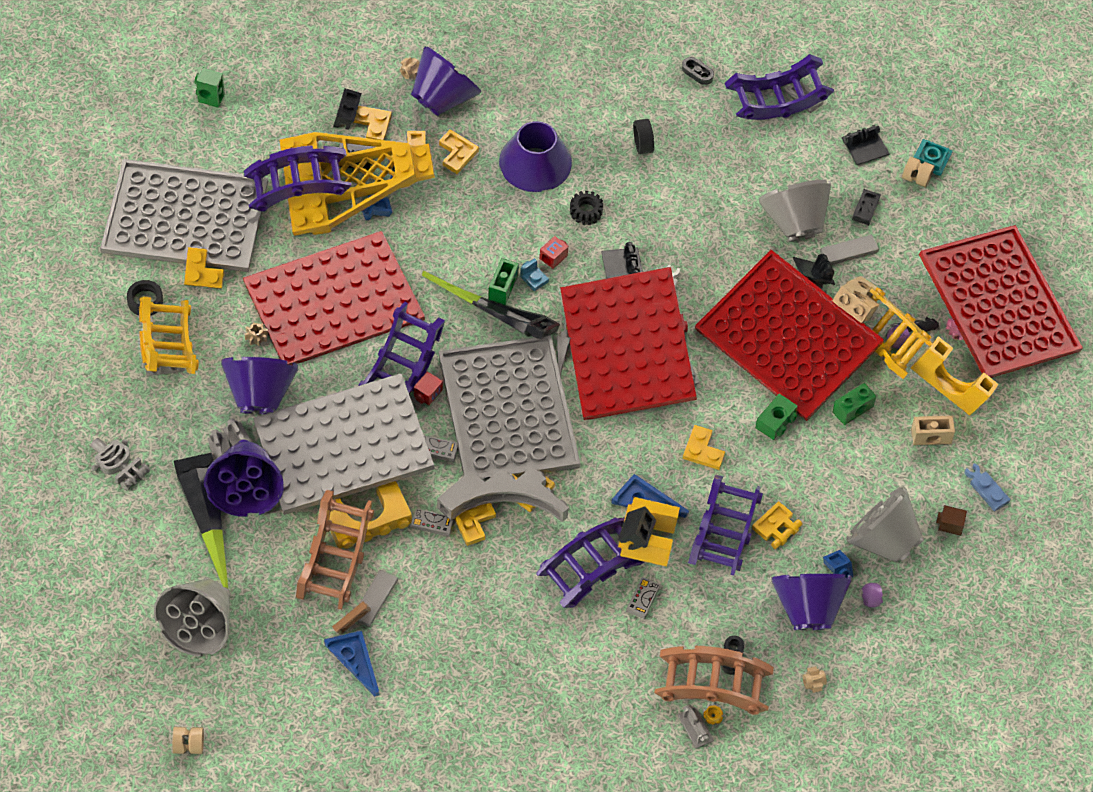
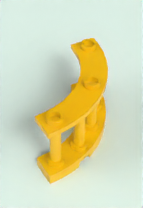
M871 286L869 292L873 294L871 299L875 302L880 300L889 307L888 311L872 330L879 334L894 314H897L903 320L888 340L875 352L881 357L884 356V361L888 368L904 379L908 374L906 365L924 343L928 346L932 345L931 336L914 323L916 319L909 313L905 315L884 297L886 293L879 287L875 289ZM909 326L913 333L900 349L892 354L890 352L892 345Z
M151 297L140 298L139 322L143 323V331L139 332L140 350L143 363H147L145 365L147 371H157V368H160V366L186 368L189 374H195V371H198L199 360L193 354L192 342L189 341L188 316L191 314V305H188L189 300L181 301V306L153 304ZM153 311L181 314L180 326L155 325L153 322H150V313H153ZM152 332L181 334V343L154 341L151 334ZM155 349L180 350L182 355L158 354Z

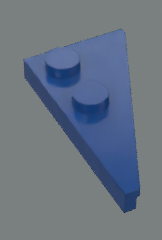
M635 474L611 501L614 505L628 507V504L633 503L634 497L680 507L678 517L686 518L689 515V510Z
M362 631L324 639L325 646L374 697L379 696L378 685Z

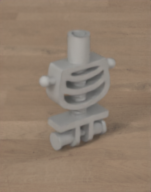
M99 438L94 439L91 447L98 454L95 456L96 465H93L91 469L96 471L100 468L103 473L108 475L121 470L115 476V482L117 484L120 483L126 491L129 490L130 486L137 484V478L142 480L144 478L143 475L150 472L146 464H141L139 457L127 465L130 460L129 448L125 446L128 444L126 439H123L122 443L113 440L108 446Z

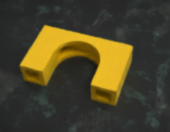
M938 336L932 342V345L928 346L917 358L910 369L964 412L971 415L992 395L999 384L984 372L971 383L959 381L951 376L945 369L943 362L953 350V347Z
M396 481L376 487L377 496L384 510L377 519L368 523L364 542L370 541L377 535H387L391 530L397 528L404 529L412 523V514ZM340 498L335 499L337 503L343 504ZM336 510L331 511L329 520L332 523L360 530L361 522L352 519L347 513ZM330 531L337 547L340 549L351 548L357 543V537Z
M634 497L632 504H628L625 518L628 512L645 506L656 519L654 530L674 534L680 507ZM651 535L646 548L641 547L635 550L628 549L630 544H634L633 542L621 543L619 541L618 547L622 548L620 556L667 567L673 539Z

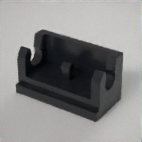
M344 88L333 127L339 128L340 124H345V129H350L351 123H354L362 93Z
M645 506L628 512L618 540L621 543L633 542L634 544L629 545V550L641 547L646 548L656 519Z

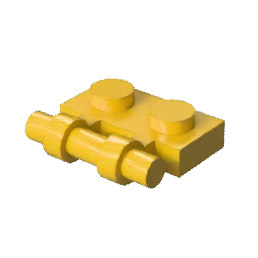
M778 501L752 525V530L766 541L772 536L775 540L771 543V546L777 549L780 545L783 546L792 534L795 535L803 523L799 519L793 523L790 520L793 513ZM782 526L787 528L783 533L778 531Z

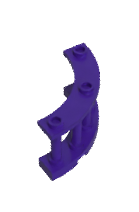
M809 54L792 65L790 70L783 73L781 71L765 74V77L756 78V75L736 72L724 83L726 89L738 93L743 106L736 113V116L747 120H766L776 117L787 118L792 114L801 112L826 100L834 92V89L821 83L817 69L823 65L822 59ZM810 74L816 89L805 95L800 79ZM793 83L798 99L786 103L780 87ZM767 89L774 90L779 104L766 106L761 91ZM745 92L754 93L758 105L750 104Z
M302 146L270 154L269 159L254 162L244 170V177L254 180L257 198L249 204V208L263 212L278 202L291 197L311 193L342 195L352 186L350 182L341 181L338 164L346 156V149L333 146H323V149H313V146ZM311 162L314 180L300 182L297 164ZM319 162L331 163L334 180H321ZM290 166L293 183L280 187L278 169ZM271 174L273 190L264 194L262 179Z
M407 302L397 307L393 313L394 321L387 341L380 348L379 357L364 381H360L358 386L374 382L377 377L384 379L392 376L382 371L387 359H390L412 369L409 380L405 381L410 395L414 391V386L424 376L435 354V351L432 349L435 341L439 342L445 320L438 317L434 323L429 324L407 314ZM403 321L426 330V333H428L426 341L423 343L400 332ZM397 339L420 349L422 353L418 362L410 361L391 352Z
M715 475L707 504H710V508L703 515L699 527L700 531L692 545L688 563L696 565L697 561H702V559L732 567L730 575L734 576L736 571L741 570L743 562L741 555L745 544L749 545L752 534L748 532L756 504H761L763 493L760 492V486H757L755 493L725 485L722 482L723 476ZM724 492L753 500L749 514L720 507L719 504H716L719 493L723 494ZM720 514L745 521L744 532L739 533L714 526V523H710L712 516ZM713 533L741 542L737 550L708 542L706 535ZM706 549H707V550H710V551H714V552H718V553H721V554H725V555H729V556L735 557V559H730V558H727V557H723V556L716 555V554H712V553L705 552V551H706Z
M615 517L586 532L578 533L571 542L550 559L541 563L536 575H549L564 593L563 599L559 602L563 608L575 607L593 590L591 588L592 585L599 580L602 582L606 581L617 573V569L621 567L628 569L644 563V561L620 556L622 549L618 547V544L610 536L616 533L620 535L625 518ZM602 537L617 556L609 561L604 560L590 542ZM582 547L586 549L599 565L591 573H586L572 556L574 552ZM564 560L568 562L580 577V582L573 588H569L555 571Z

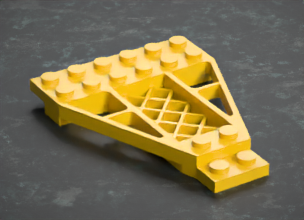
M319 132L280 139L281 151L302 146H313V149H319V140L343 143L344 149H346V156L338 162L339 167L342 166L339 169L340 176L342 175L347 178L345 182L351 183L353 181L357 183L355 187L349 188L342 195L311 193L288 198L294 236L310 232L313 235L332 232L331 229L396 190L409 187L418 181L435 178L429 143L411 147L409 143ZM347 144L373 146L375 148L349 153ZM385 158L391 161L387 167L381 164ZM311 162L297 164L300 182L314 180ZM319 162L321 180H334L327 176L332 170L331 163ZM367 162L372 164L368 171L363 168ZM290 166L284 167L286 185L293 183ZM349 166L355 168L351 174L345 172ZM377 168L383 170L379 176L373 174ZM359 172L365 174L361 180L355 178ZM387 174L393 176L392 179L383 180ZM369 177L375 180L374 183L366 184L365 182L369 179ZM372 195L356 205L355 198ZM352 199V208L330 220L328 204Z

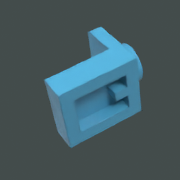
M535 258L521 266L520 277L533 291L549 282V278L537 267V260Z

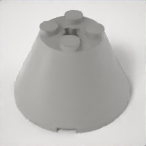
M812 180L789 185L788 190L778 192V189L762 195L759 198V203L788 238L789 242L797 241L802 236L805 239L813 238L815 234L823 232L831 181L827 183V180Z
M904 486L889 494L891 497L885 502L881 500L864 515L850 531L853 535L851 538L847 536L846 541L849 544L891 561L897 562L900 559L901 561L906 559L910 555L909 550L913 546L917 547L924 539L921 537L922 534L907 489ZM862 521H865V522L858 528L859 524H860Z
M209 577L167 588L157 598L154 606L155 622L158 621L162 629L160 633L172 646L186 654L202 656L203 654L212 655L217 653L225 645L229 637L231 593L229 589Z

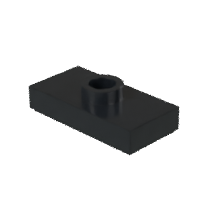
M863 189L852 220L869 226L881 194Z

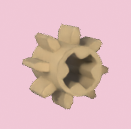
M406 57L400 62L402 64L400 73L406 79H416L420 62L416 58Z
M253 322L250 327L246 326L245 340H249L250 345L256 344L260 346L262 342H267L268 329L263 328V323Z
M816 666L807 668L806 674H803L805 688L812 690L813 693L822 691L823 685L827 684L825 672L823 670L819 671Z

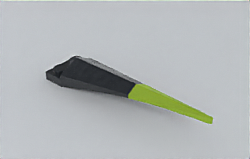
M426 271L422 272V276L528 337L533 336L534 338L542 339L559 329L560 324L545 315L488 300L454 286Z
M212 452L174 460L178 482L201 532L223 587L228 589L220 509L211 503L204 487L206 471L214 462Z

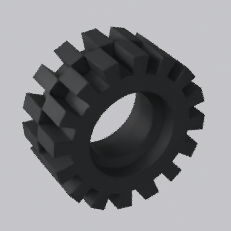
M585 190V194L580 191L579 195L576 193L574 198L572 197L570 215H572L573 220L576 219L577 223L582 221V225H585V222L591 225V221L595 224L597 219H601L603 200L598 194L594 196L595 192L592 191L591 194H588V191ZM589 204L594 209L592 211H583L580 209V206Z

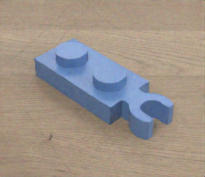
M974 463L972 466L975 472H970L968 468L965 469V475L973 479L970 484L994 512L1010 502V498L987 472L980 473V467Z

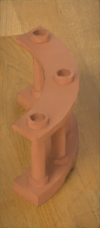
M326 490L320 501L317 524H319L317 536L314 535L309 554L312 555L309 564L305 563L297 582L296 598L303 600L307 592H316L339 598L338 609L342 610L344 603H348L350 600L351 591L349 590L358 564L363 562L364 552H362L368 523L373 518L374 510L371 509L372 501L369 500L364 509L337 503L336 500H333L334 491ZM336 510L362 517L360 530L332 523L329 520L331 511ZM334 531L357 537L355 551L352 552L326 545L324 542L326 532ZM328 553L351 559L352 562L348 573L320 566L318 564L320 554ZM321 574L344 580L345 582L340 591L313 584V581H311L313 575Z
M684 646L660 650V658L669 664L666 687L655 689L654 693L665 701L677 699L719 701L757 715L769 709L767 705L759 701L762 678L773 675L774 667L758 658L753 657L751 660L742 657L743 653L724 648L695 646V649L685 650ZM689 663L686 685L674 686L677 665ZM698 663L713 664L709 687L695 685ZM721 665L735 669L732 691L718 688ZM743 671L754 677L751 697L740 694Z

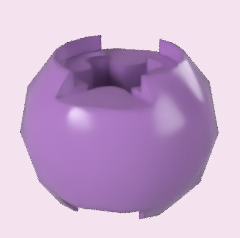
M899 325L893 326L888 330L887 340ZM908 329L901 334L892 345V348L900 349L910 336Z
M868 583L862 587V598L865 606L875 608L883 603L882 588L879 584Z

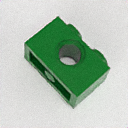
M202 67L200 74L197 73L194 81L197 86L196 95L198 96V102L219 108L225 95L223 73Z
M501 258L488 288V300L506 305L518 278L519 263Z
M864 382L835 400L832 413L843 425H846L873 408L876 395Z
M778 394L757 418L755 428L772 440H775L777 436L781 437L786 431L788 423L792 424L796 420L798 406L781 394Z

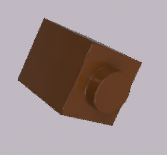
M944 505L943 511L938 512L936 523L939 524L938 531L961 536L967 510Z

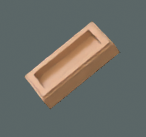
M364 601L334 624L332 626L333 629L339 634L344 633L371 611V608Z

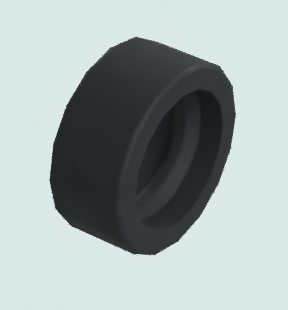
M648 118L634 120L633 134L638 154L653 153L654 135L650 120Z
M140 280L132 284L127 291L128 307L136 315H139L140 304L134 302V296L139 292H153L156 295V300L153 304L163 305V292L156 282Z

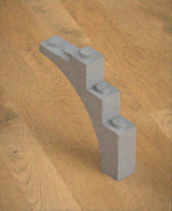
M533 466L517 480H515L510 472H506L501 468L485 482L481 475L475 474L471 470L437 498V508L450 520L473 507L491 502L508 501L528 504L552 514L561 522L568 518L569 510L566 502L561 499L559 500L553 491L546 487L545 475L540 470L537 471Z

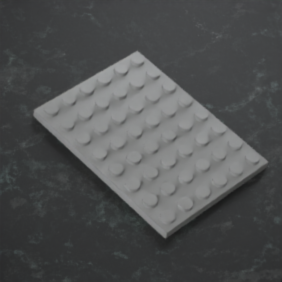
M123 159L100 252L186 264L188 247L208 250L206 267L248 272L262 211L249 208V204L257 198L255 182L251 178L244 177L243 174ZM266 177L262 179L264 194L268 187V178Z
M551 335L542 339L526 338L439 351V359L464 476L472 470L475 474L481 475L486 482L501 468L516 477L523 475L532 466L542 473L580 468L581 463Z
M401 373L253 418L262 448L266 450V453L279 468L283 476L284 488L279 501L284 515L319 505L326 490L334 491L333 500L435 469Z

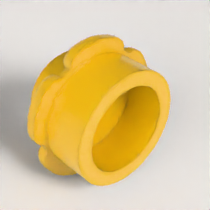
M716 705L709 706L703 713L704 719L711 725L719 724L723 720V711Z

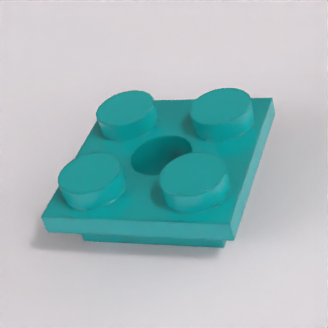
M922 139L914 158L919 159L922 164L927 162L934 165L933 173L941 176L953 150ZM929 154H933L936 157H930Z

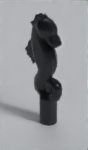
M926 317L925 321L916 320L914 322L925 332L936 330L939 327V323L933 318ZM901 323L891 324V327L900 325ZM909 326L906 328L909 332L912 331Z

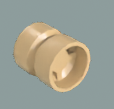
M910 157L903 171L902 179L910 182L915 180L916 184L926 188L935 166L927 162L922 164L919 159Z
M174 727L172 740L173 754H185L186 751H189L190 754H203V727H192L190 730H187L186 727ZM184 737H189L188 744H184Z

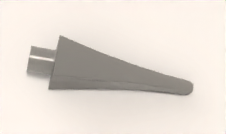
M562 331L561 336H557V364L560 377L570 344V337H568V332Z

